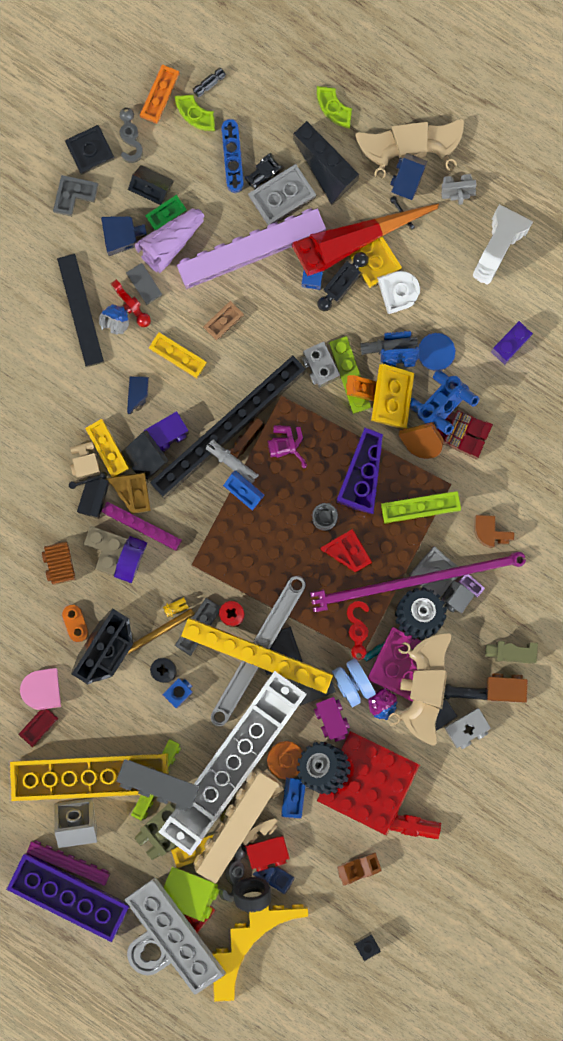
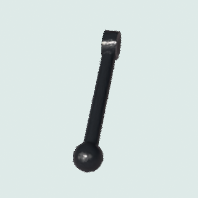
M395 196L391 197L390 202L396 206L399 212H404L398 204L397 198ZM412 222L407 223L410 230L415 228Z
M101 472L100 475L78 482L71 481L69 488L75 489L76 486L100 478L106 479L107 473Z

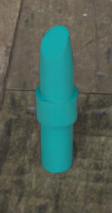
M385 642L378 644L374 649L367 652L364 657L365 661L367 662L379 655Z

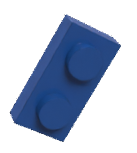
M236 470L223 485L251 510L256 508L264 497L261 491Z
M286 778L282 817L302 818L305 785L302 784V779Z

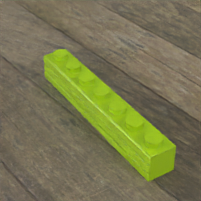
M171 739L168 740L162 754L168 753V767L174 764L176 760L174 757L181 750V744ZM150 794L149 797L141 795L131 816L140 821L146 819L148 815L147 810L153 806L154 802L152 800L156 796Z

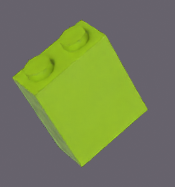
M172 867L164 885L165 891L182 914L203 922L205 918H209L212 911L210 907L212 900H216L219 893L218 885Z

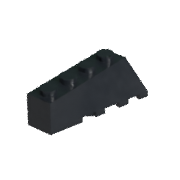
M308 121L293 133L295 144L332 206L359 180V173Z

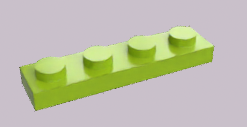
M347 336L330 341L329 345L352 413L356 414L371 409L369 400L347 395V376L355 375L361 377Z
M458 491L381 504L384 523L461 511Z

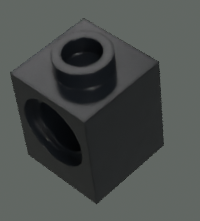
M371 932L354 941L363 961L381 952Z

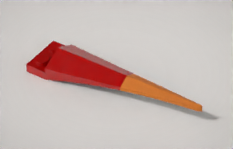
M439 204L310 234V237L293 242L292 247L307 276L325 271L376 239L438 209Z

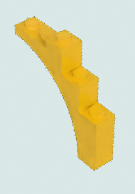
M292 904V908H284V905H273V909H269L268 905L267 908L261 911L249 912L250 926H246V923H235V927H231V951H228L227 947L216 948V951L212 952L226 972L223 977L213 983L214 1002L234 1001L238 970L252 945L265 932L278 924L296 918L308 917V907H304V904Z

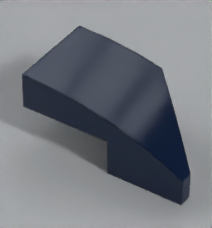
M130 376L127 414H132L134 409L146 403L149 377Z
M279 867L253 873V876L266 880L270 886L285 895L295 880L294 876Z

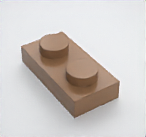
M230 301L203 328L217 342L244 314Z

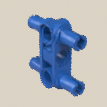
M437 370L433 375V379L441 384V386L425 404H422L415 398H411L410 409L417 413L418 418L425 424L433 422L436 428L449 435L454 427L445 420L462 400L474 407L479 403L480 399L469 390V387L459 377L448 376L441 370Z

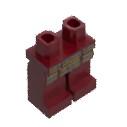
M459 410L456 412L452 411L445 419L453 425L452 433L446 435L437 428L443 438V444L477 460L493 424L474 418Z

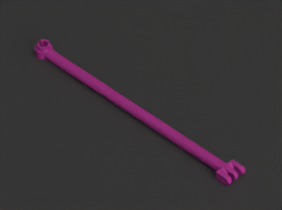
M515 551L507 557L326 595L324 590L310 592L311 597L319 596V598L313 599L312 604L320 603V606L313 607V611L328 610L327 604L510 565L521 567L525 564L526 559H521V562L517 563V557L525 558L526 556L522 552Z

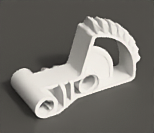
M500 204L492 217L493 236L473 273V278L485 284L491 282L510 244H514L523 236H526L533 221Z

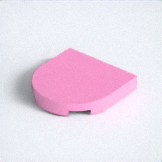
M57 668L34 671L23 679L20 686V694L23 701L29 707L36 710L61 707Z

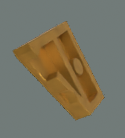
M145 472L108 478V482L114 487L131 514L151 511Z

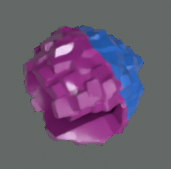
M385 688L380 689L379 692H376V695L368 700L369 712L378 719L388 720V717L395 713L397 709V697Z

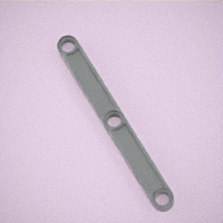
M293 576L288 581L253 643L270 649L305 589L306 581L302 576ZM294 579L302 582L301 589L295 590L292 588L291 583ZM245 661L241 662L211 714V721L214 725H225L259 667ZM215 713H224L225 720L218 722L215 719Z

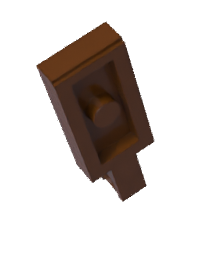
M259 418L255 421L252 420L246 427V433L243 436L240 435L234 442V448L228 449L231 451L230 454L237 459L240 455H243L265 427L263 421Z

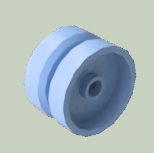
M355 658L346 664L350 675H347L341 666L332 670L339 690L352 708L361 703L358 690L366 699L376 695L370 681Z

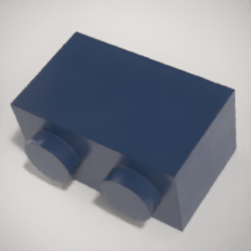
M406 153L404 158L400 157L396 167L399 169L398 175H394L390 183L393 186L391 193L413 200L428 161Z

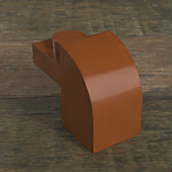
M476 515L474 517V533L477 540L483 546L494 548L495 541H498V544L508 545L509 541L514 540V532L495 531V516Z
M376 852L344 862L337 867L343 886L382 871Z

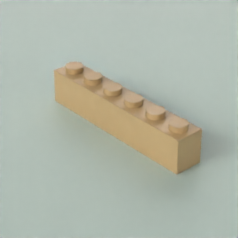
M258 768L254 772H250L246 779L247 784L238 791L236 801L225 812L226 817L217 824L214 836L206 841L205 850L194 861L195 871L214 883H217L279 785L276 779Z

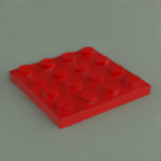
M350 731L341 749L347 755V761L350 762L348 769L351 771L350 774H347L349 779L347 782L344 781L342 789L337 788L338 792H331L328 795L320 794L317 802L387 836L420 764Z

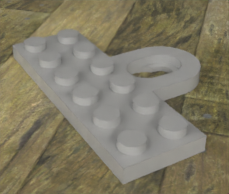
M156 877L124 899L147 930L128 947V961L135 971L143 975H153L169 964H172L194 995L225 975L224 969ZM146 944H157L161 949V957L157 960H143L141 953L144 951Z

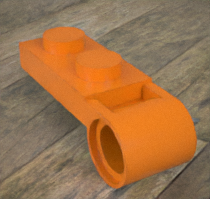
M349 375L347 376L346 384L347 395L374 401L377 381Z

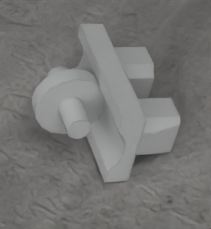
M470 174L462 175L461 182H454V178L451 176L443 178L442 199L451 198V200H458L459 205H463V199H469L470 196L476 195V180H473Z

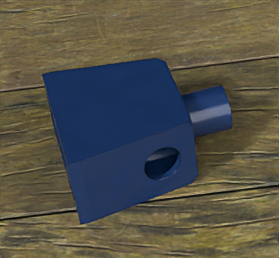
M101 217L108 256L135 248L137 243L136 237L147 235L145 224L134 226L132 217Z

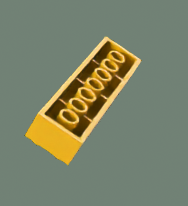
M168 753L10 762L11 801L140 795L138 794V789L131 788L130 791L119 787L121 783L116 782L124 759L169 775Z

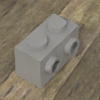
M324 342L303 351L304 356L301 359L305 367L310 368L312 374H309L314 385L317 384L321 388L340 379V374Z

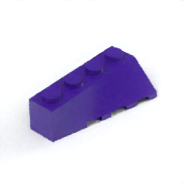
M364 428L338 495L337 503L373 514L383 434Z

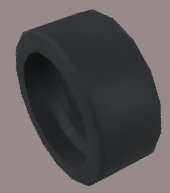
M244 878L234 886V902L236 907L242 911L258 912L267 908L271 902L270 885L262 878ZM250 892L261 893V895L256 897L243 896Z

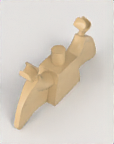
M459 119L447 125H429V127L428 122L392 126L391 131L389 130L381 134L359 132L356 133L355 137L365 156L375 164L380 165L375 171V177L377 172L382 170L384 172L382 179H384L386 176L385 167H388L389 161L399 156V159L400 157L404 158L406 153L419 158L425 157L427 152L435 153L441 160L445 161L444 168L450 170L448 162H452L454 167L457 166V163L454 159H449L448 156L453 153L461 140L464 121Z
M439 634L429 637L420 642L414 650L410 649L408 643L403 642L402 644L407 646V651L403 652L398 649L400 653L410 655V658L417 664V671H414L413 680L404 678L401 680V690L411 691L410 698L413 700L410 709L402 712L401 715L392 713L388 718L395 717L397 722L391 723L390 726H396L401 720H404L405 725L415 737L432 746L437 744L435 723L439 709L443 707L447 678L444 659L452 639L451 634Z

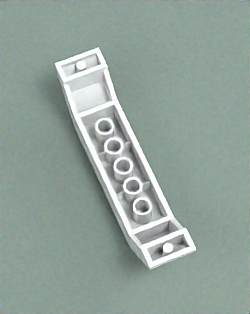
M274 671L251 706L194 783L200 787L192 809L187 808L186 811L176 808L159 833L191 856L307 694Z

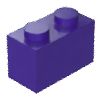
M518 321L494 346L491 353L505 365L531 338L533 333Z
M177 411L145 429L162 452L171 448L170 444L175 441L177 443L184 441L189 434Z

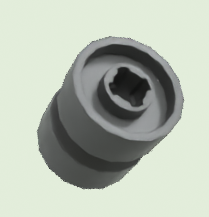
M328 503L319 504L315 507L312 515L315 527L323 531L332 529L337 523V510Z

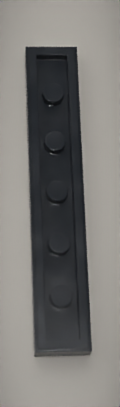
M76 254L57 258L85 366L87 368L104 363Z

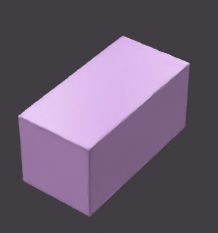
M469 574L464 575L458 582L475 594L476 598L485 589Z

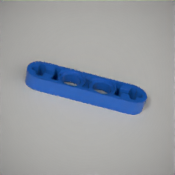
M228 119L223 122L221 128L226 183L230 192L238 193L244 186L239 128L236 121ZM228 125H232V128H235L232 130L233 138H229V132L225 130L228 128ZM231 142L237 145V149L233 152L228 151L226 148L227 144ZM236 161L239 167L236 170H231L228 167L229 162ZM232 175H236L237 182L240 183L237 185V188L230 185L233 183Z

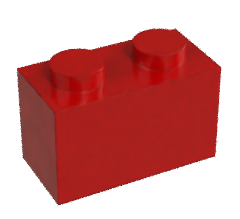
M284 835L246 845L251 868H256L257 871L268 869L267 865L275 863V866L286 864V860L290 859Z

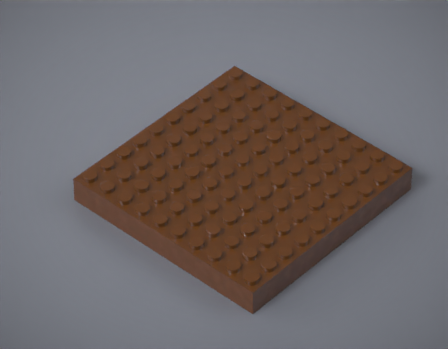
M281 396L245 463L248 468L258 474L252 485L261 491L264 497L256 508L251 510L230 492L191 566L272 609L288 581L293 576H302L306 581L305 589L288 617L350 650L355 646V641L349 636V629L353 623L347 618V609L353 602H364L369 607V611L365 612L357 607L353 610V616L362 621L368 628V636L363 641V646L367 648L396 590L327 604L328 610L314 612L313 607L320 606V603L312 604V600L318 599L319 596L311 597L310 592L324 590L326 595L402 579L435 515L384 523L381 504L444 494L449 491L452 484L381 448L373 514L337 503L338 495L361 437ZM274 425L290 426L294 442L298 439L296 427H301L303 440L296 451L305 460L306 468L302 467V462L295 454L289 453L279 458L270 457L268 440L287 438L286 433H273ZM323 503L334 506L338 514L337 523L332 529L327 531L316 528L312 520L315 507ZM354 529L373 563L358 572H354L326 552H323L321 547ZM294 579L291 586L293 589L299 590L302 588V582Z

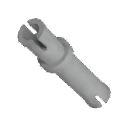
M212 440L209 443L210 445H207L206 450L215 455L220 463L224 462L232 470H236L251 484L258 477V474L230 454V450H225L215 440Z

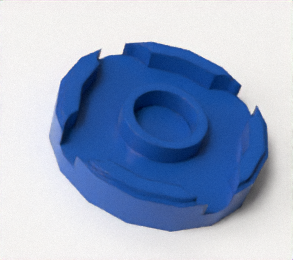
M441 333L427 335L418 346L420 352L419 361L425 368L433 371L445 370L452 364L455 358L456 349L454 343L448 336Z

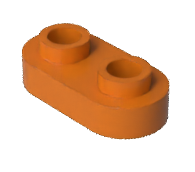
M76 605L66 606L62 616L69 637L75 642L85 641L89 632L81 609ZM70 611L75 612L73 618H70L68 615ZM76 629L82 631L80 636L75 635Z

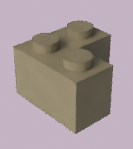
M90 526L84 544L101 551L95 569L114 576L121 551L128 540Z

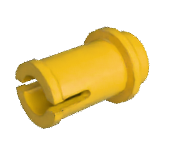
M184 597L170 604L166 603V606H163L167 617H173L174 614L189 608Z

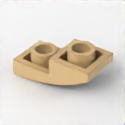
M272 818L250 829L243 843L245 845L248 842L252 844L259 836L257 834L258 831L264 836L267 833L271 835L278 827L276 825L278 820Z

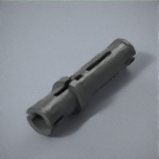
M416 336L384 341L377 339L375 342L360 343L361 355L381 354L382 349L386 351L418 347V338Z

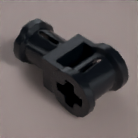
M269 153L256 165V170L244 178L255 190L262 181H269L271 178H274L284 167L277 163L272 153Z

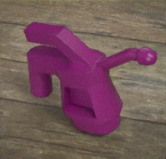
M274 425L273 433H286L287 438L268 440L270 457L279 458L289 453L295 454L302 462V467L306 468L305 460L296 451L303 440L301 427H296L298 439L294 442L290 426Z

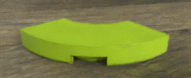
M317 86V100L324 115L336 125L350 129L352 108L346 107L339 102L336 96V88Z
M194 95L175 96L177 109L185 121L200 130L215 131L214 111H208L199 107L195 102Z

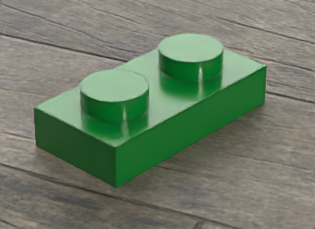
M175 195L146 214L145 217L153 229L157 230L169 221L185 214L187 209L179 197Z

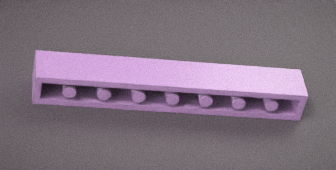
M310 208L303 211L300 216L295 217V215L287 217L285 222L280 224L277 222L272 223L265 230H254L250 233V236L245 238L242 236L237 237L230 244L225 245L223 243L217 245L215 250L210 252L207 250L202 251L195 258L182 259L179 261L180 264H177V268L185 288L189 289L291 248L293 242L310 237V234L326 231V227L318 208L315 210Z

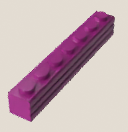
M109 502L105 504L102 510L103 514L175 551L178 550L182 542L181 539Z
M38 840L31 841L26 853L101 885H106L110 876L109 870L99 869L97 865L92 863L89 865L83 859L77 860L71 854L65 855L63 854L64 851L59 849L57 851L53 850L52 846L47 844L44 846Z

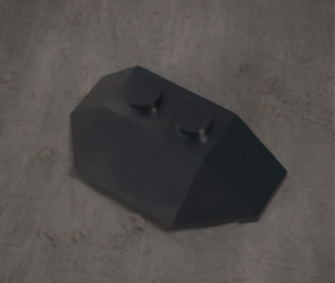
M112 608L98 622L79 652L71 675L87 685L113 677L133 645L129 618Z

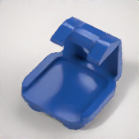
M411 331L384 333V340L411 338ZM419 347L386 351L382 349L380 361L396 367L397 363H403L404 367H414L419 359Z

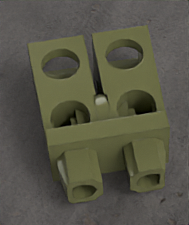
M498 641L496 645H486L485 657H495V662L507 661L535 664L537 662L538 643H529L527 648L516 647L511 643L505 644V641Z
M171 802L148 821L134 838L140 846L148 840L151 842L153 847L146 852L151 860L156 859L160 855L163 856L176 846L159 833L176 809Z

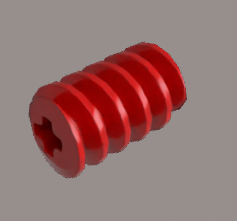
M235 601L224 603L219 610L220 619L226 626L236 627L244 620V610ZM236 610L235 614L237 616L229 619L228 611L233 612Z

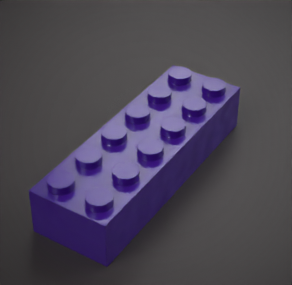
M28 853L23 854L6 889L110 942L114 940L129 909V905L125 901Z

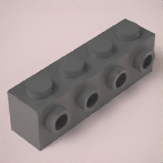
M124 759L116 781L121 783L119 786L130 791L131 788L138 789V794L145 797H149L150 794L157 797V801L168 804L170 801L176 804L175 808L186 811L187 808L192 809L200 787L128 759Z

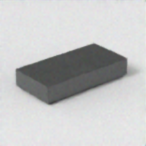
M143 263L126 272L146 305L162 296L161 291Z

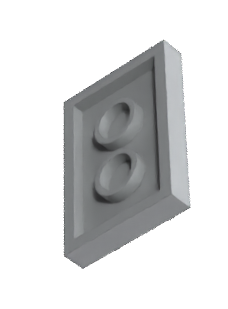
M295 164L248 193V196L266 224L270 225L314 199L316 194Z

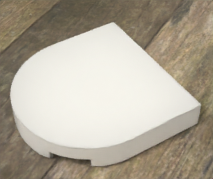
M396 271L377 277L387 314L407 309L417 300L420 286L418 280L412 274L405 271Z

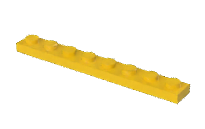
M192 618L187 619L181 635L184 638L272 673L275 671L282 677L325 694L334 675Z

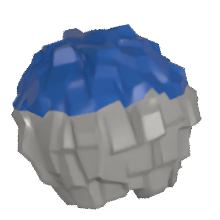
M112 304L103 310L99 316L101 329L110 328L112 334H123L129 326L128 314L124 307Z

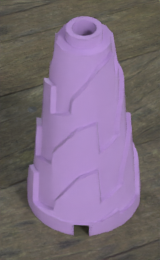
M198 208L196 210L190 209L185 214L169 221L139 240L135 244L137 252L139 253L142 250L143 255L141 258L155 272L161 273L185 246L196 229L204 222V214Z

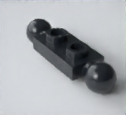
M356 253L353 258V264L346 261L323 289L327 296H323L317 301V306L321 311L330 310L333 299L339 303L363 274L358 268L367 265L368 256L366 253Z

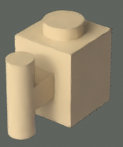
M93 442L70 447L72 455L76 453L80 455V457L72 459L73 464L70 465L73 476L76 475L78 479L101 473L96 454L88 455L87 453L88 450L94 449Z

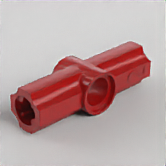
M396 815L390 830L401 832V834L408 836L439 839L441 823L424 820L421 817L412 815Z

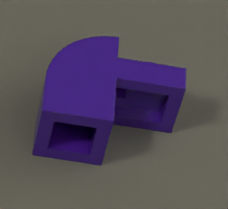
M129 537L121 551L114 574L115 578L129 583L133 582L148 542Z

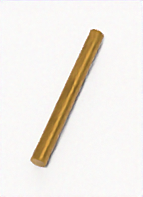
M192 608L135 641L128 654L195 615Z

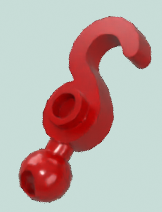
M117 279L110 283L115 292L124 301L125 304L122 305L128 314L133 313L137 317L136 322L138 326L148 327L151 321L150 315L142 313L139 308L141 304L135 296L131 298Z
M356 601L348 607L347 618L353 623L349 629V636L355 641V646L351 649V655L353 658L360 660L366 656V648L363 646V641L368 636V628L362 621L353 616V610L359 607L368 612L369 607L364 602ZM358 653L361 654L360 659L356 657Z

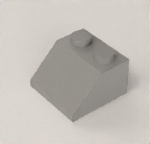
M93 798L54 803V828L59 848L97 843V826Z

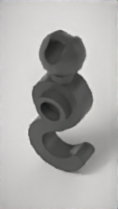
M125 107L119 113L120 119L124 121V125L120 128V136L125 143L136 148L137 152L133 156L122 152L121 156L124 161L135 163L142 158L143 149L141 144L136 141L139 136L138 129L131 122L134 118V112L132 109Z
M243 844L240 845L234 855V859L229 862L224 871L228 882L232 885L231 893L228 894L226 890L219 889L220 898L228 902H234V886L243 877L245 872L241 859L246 856L247 850Z

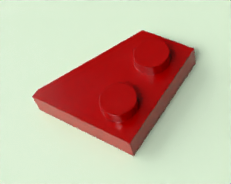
M354 529L321 547L323 552H326L354 572H358L373 563Z

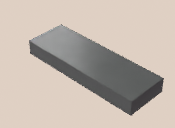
M206 597L192 619L211 626L218 616L221 607ZM180 636L174 646L191 656L199 643Z

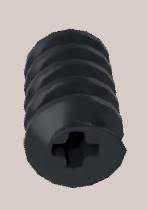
M158 658L151 664L150 674L156 681L168 683L176 677L177 669L171 660ZM163 665H165V668L168 669V672H165L164 676H162L163 674L159 672V669H162Z

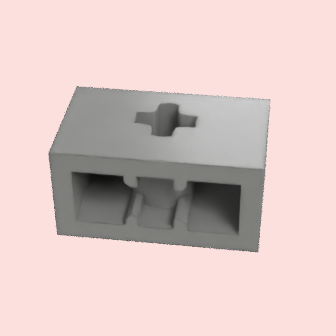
M479 708L444 727L456 748L461 747V749L471 745L470 740L475 737L479 740L488 735L487 730L491 729ZM465 725L473 727L471 735L469 733L464 734Z

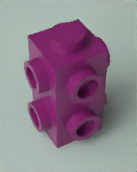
M332 697L317 703V708L314 709L318 720L322 719L324 726L321 729L324 737H329L330 740L334 739L335 742L345 739V734L348 733L347 729L350 726L347 718H342L340 711L343 708L339 699L335 700Z

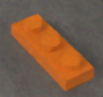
M163 64L161 65L140 113L141 118L158 124L180 74L179 71Z

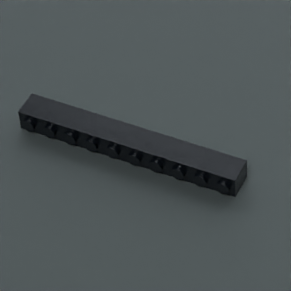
M292 355L150 482L152 487L163 499L169 496L213 456L211 452L206 450L207 445H210L209 443L212 440H215L221 447L227 444L306 373V368Z

